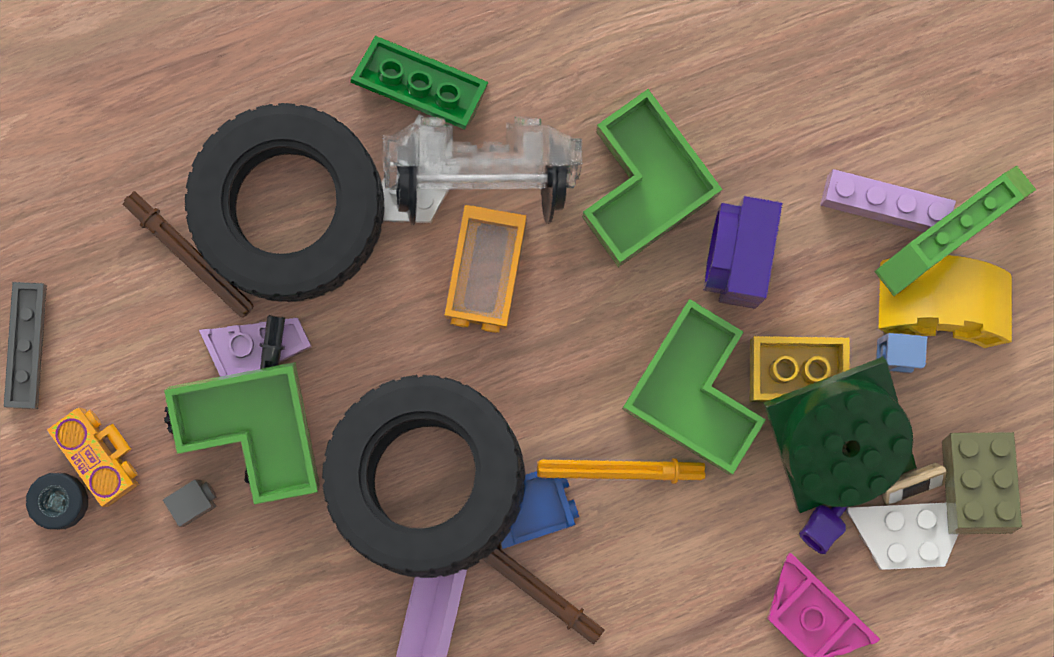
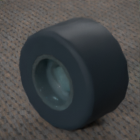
M48 473L39 477L31 484L26 494V508L29 517L37 525L45 529H67L75 526L84 517L88 508V494L85 486L76 477L65 473Z

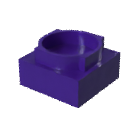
M744 196L739 205L720 204L712 229L703 291L720 293L719 303L756 309L767 298L782 209L781 202Z

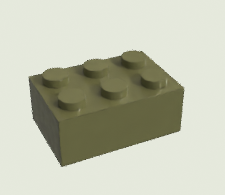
M1014 432L950 433L942 440L943 466L947 471L945 494L948 534H1012L1022 528Z

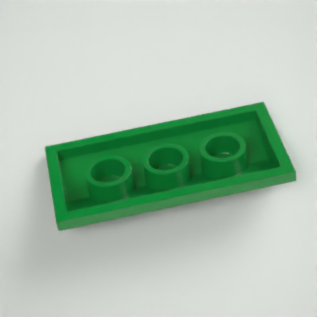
M378 36L373 38L350 81L352 84L464 130L474 118L488 85V82Z

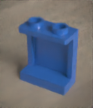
M537 471L525 475V491L523 502L520 504L521 509L516 522L510 527L511 531L501 542L503 549L575 526L574 519L579 517V513L574 499L567 500L564 491L565 488L570 487L567 478H540L537 476Z

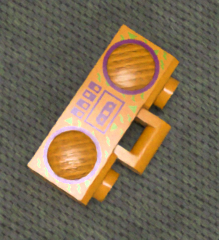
M78 407L48 428L47 431L101 507H109L139 485L135 479L138 474L129 461L123 462L120 459L131 451V448L114 424L107 426L101 431L99 426L102 424L96 414L91 409L86 411V409ZM106 437L117 450L113 454L103 441Z

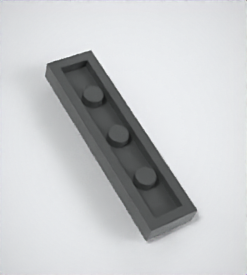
M12 282L4 393L5 408L38 409L47 285L44 283Z

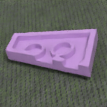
M298 318L285 319L282 345L285 346V350H281L280 362L312 347ZM267 321L256 324L199 330L220 377L260 369L262 347L259 345L264 343Z

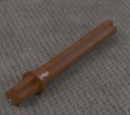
M133 191L130 196L124 199L125 202L122 205L141 222L140 226L150 230L239 317L243 318L252 311L253 303L233 284L218 275L203 259L202 254L159 214L160 210L158 208L153 209L136 191Z
M496 548L489 556L482 558L486 563L566 623L568 630L570 628L574 629L593 645L605 631L604 628L583 613V608L580 610L501 549Z

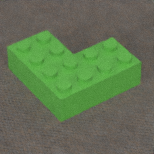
M649 89L597 124L596 133L630 179L583 211L582 218L619 268L717 198L723 190Z
M689 299L622 410L726 474H734L766 419L713 388L712 384L744 332Z
M296 362L174 385L164 390L177 454L241 442L254 504L318 492L320 482Z

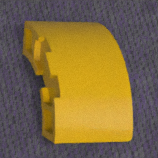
M947 255L895 296L892 295L880 279L878 329L886 334L897 333L918 336H936V331L953 332V338L965 340L983 348L1012 342V276L1005 269L988 262ZM889 259L881 261L880 266H882Z

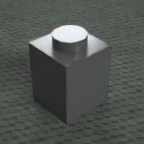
M197 479L163 499L179 527L187 526L217 507L213 501L217 497L208 482L202 483L201 480Z

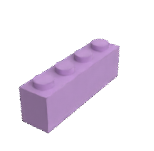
M833 169L827 176L820 206L925 232L954 210L956 201Z

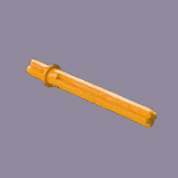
M672 458L671 461L660 462L540 460L537 462V476L540 478L670 480L672 484H676L678 480H702L706 476L704 471L705 463L678 462L676 458Z

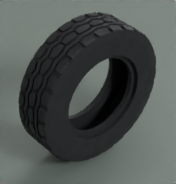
M278 103L276 106H273V104L258 106L255 110L251 111L249 109L236 115V118L232 121L230 119L217 128L218 131L215 134L210 135L202 145L204 148L201 152L198 151L191 165L193 169L188 174L185 187L188 189L187 194H185L186 220L189 232L192 233V240L199 253L202 254L203 259L218 275L235 287L266 300L278 302H297L308 298L311 300L344 285L347 279L350 280L361 269L360 267L363 263L367 262L374 251L373 247L375 244L377 245L384 218L385 207H383L384 194L381 178L373 159L359 138L342 122L337 121L335 117L323 111H317L316 108L305 105L296 106L292 103ZM288 154L308 157L329 171L335 185L336 208L328 229L315 243L297 252L278 254L256 248L244 236L237 219V197L243 181L257 165L272 157Z
M413 375L401 377L397 381L393 379L383 383L376 390L373 388L360 397V401L354 402L344 413L345 417L339 420L332 432V440H329L325 451L326 462H323L322 479L324 484L322 487L325 502L328 503V512L333 523L336 524L337 530L352 548L369 561L404 576L420 578L444 577L459 573L462 569L466 570L478 564L479 560L489 556L498 548L497 545L506 538L511 531L510 527L516 522L521 509L520 504L523 502L524 480L526 479L525 465L519 442L501 412L486 397L472 387L463 385L460 381L447 377L441 378L435 375H423L422 377ZM421 427H439L450 430L467 442L475 462V481L467 502L452 518L436 526L410 528L393 522L381 508L375 489V474L382 454L397 437L410 430Z

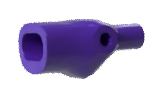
M819 505L811 514L807 524L799 532V536L814 551L826 554L832 544L846 531V525L840 517L848 507L832 506L830 509L827 506Z

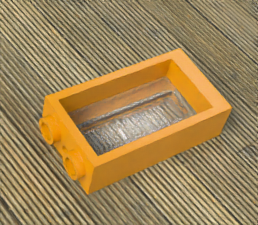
M470 205L464 206L444 314L446 319H451V325L469 328V323L482 325L481 330L492 333H500V328L507 329L527 215Z

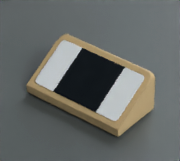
M933 463L901 475L896 483L882 494L885 505H891L943 486L946 479V468Z

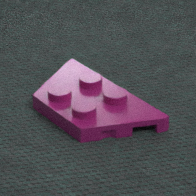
M792 553L786 555L767 620L806 657H835L869 644H875L880 640Z

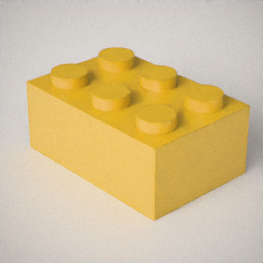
M754 336L750 339L749 402H766L849 370L850 338Z

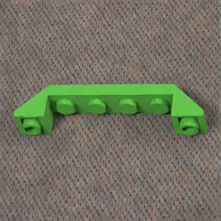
M1015 166L906 245L874 272L892 295H897L951 252L1010 208L1012 209L1035 192L1036 188L1019 167Z

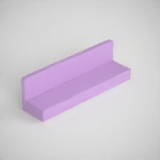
M462 569L459 573L444 577L414 578L396 657H447L467 569Z

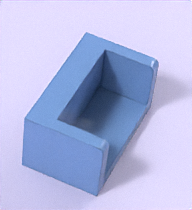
M888 333L877 339L876 359L884 357L887 360L889 370L893 372L912 373L914 368L922 369L926 364L928 336Z

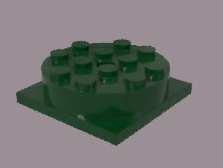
M884 357L764 402L792 496L799 513L823 504L834 507H850L869 502L884 494L896 483L903 473L917 468L912 452L913 432L911 423L905 411L899 405L889 366Z

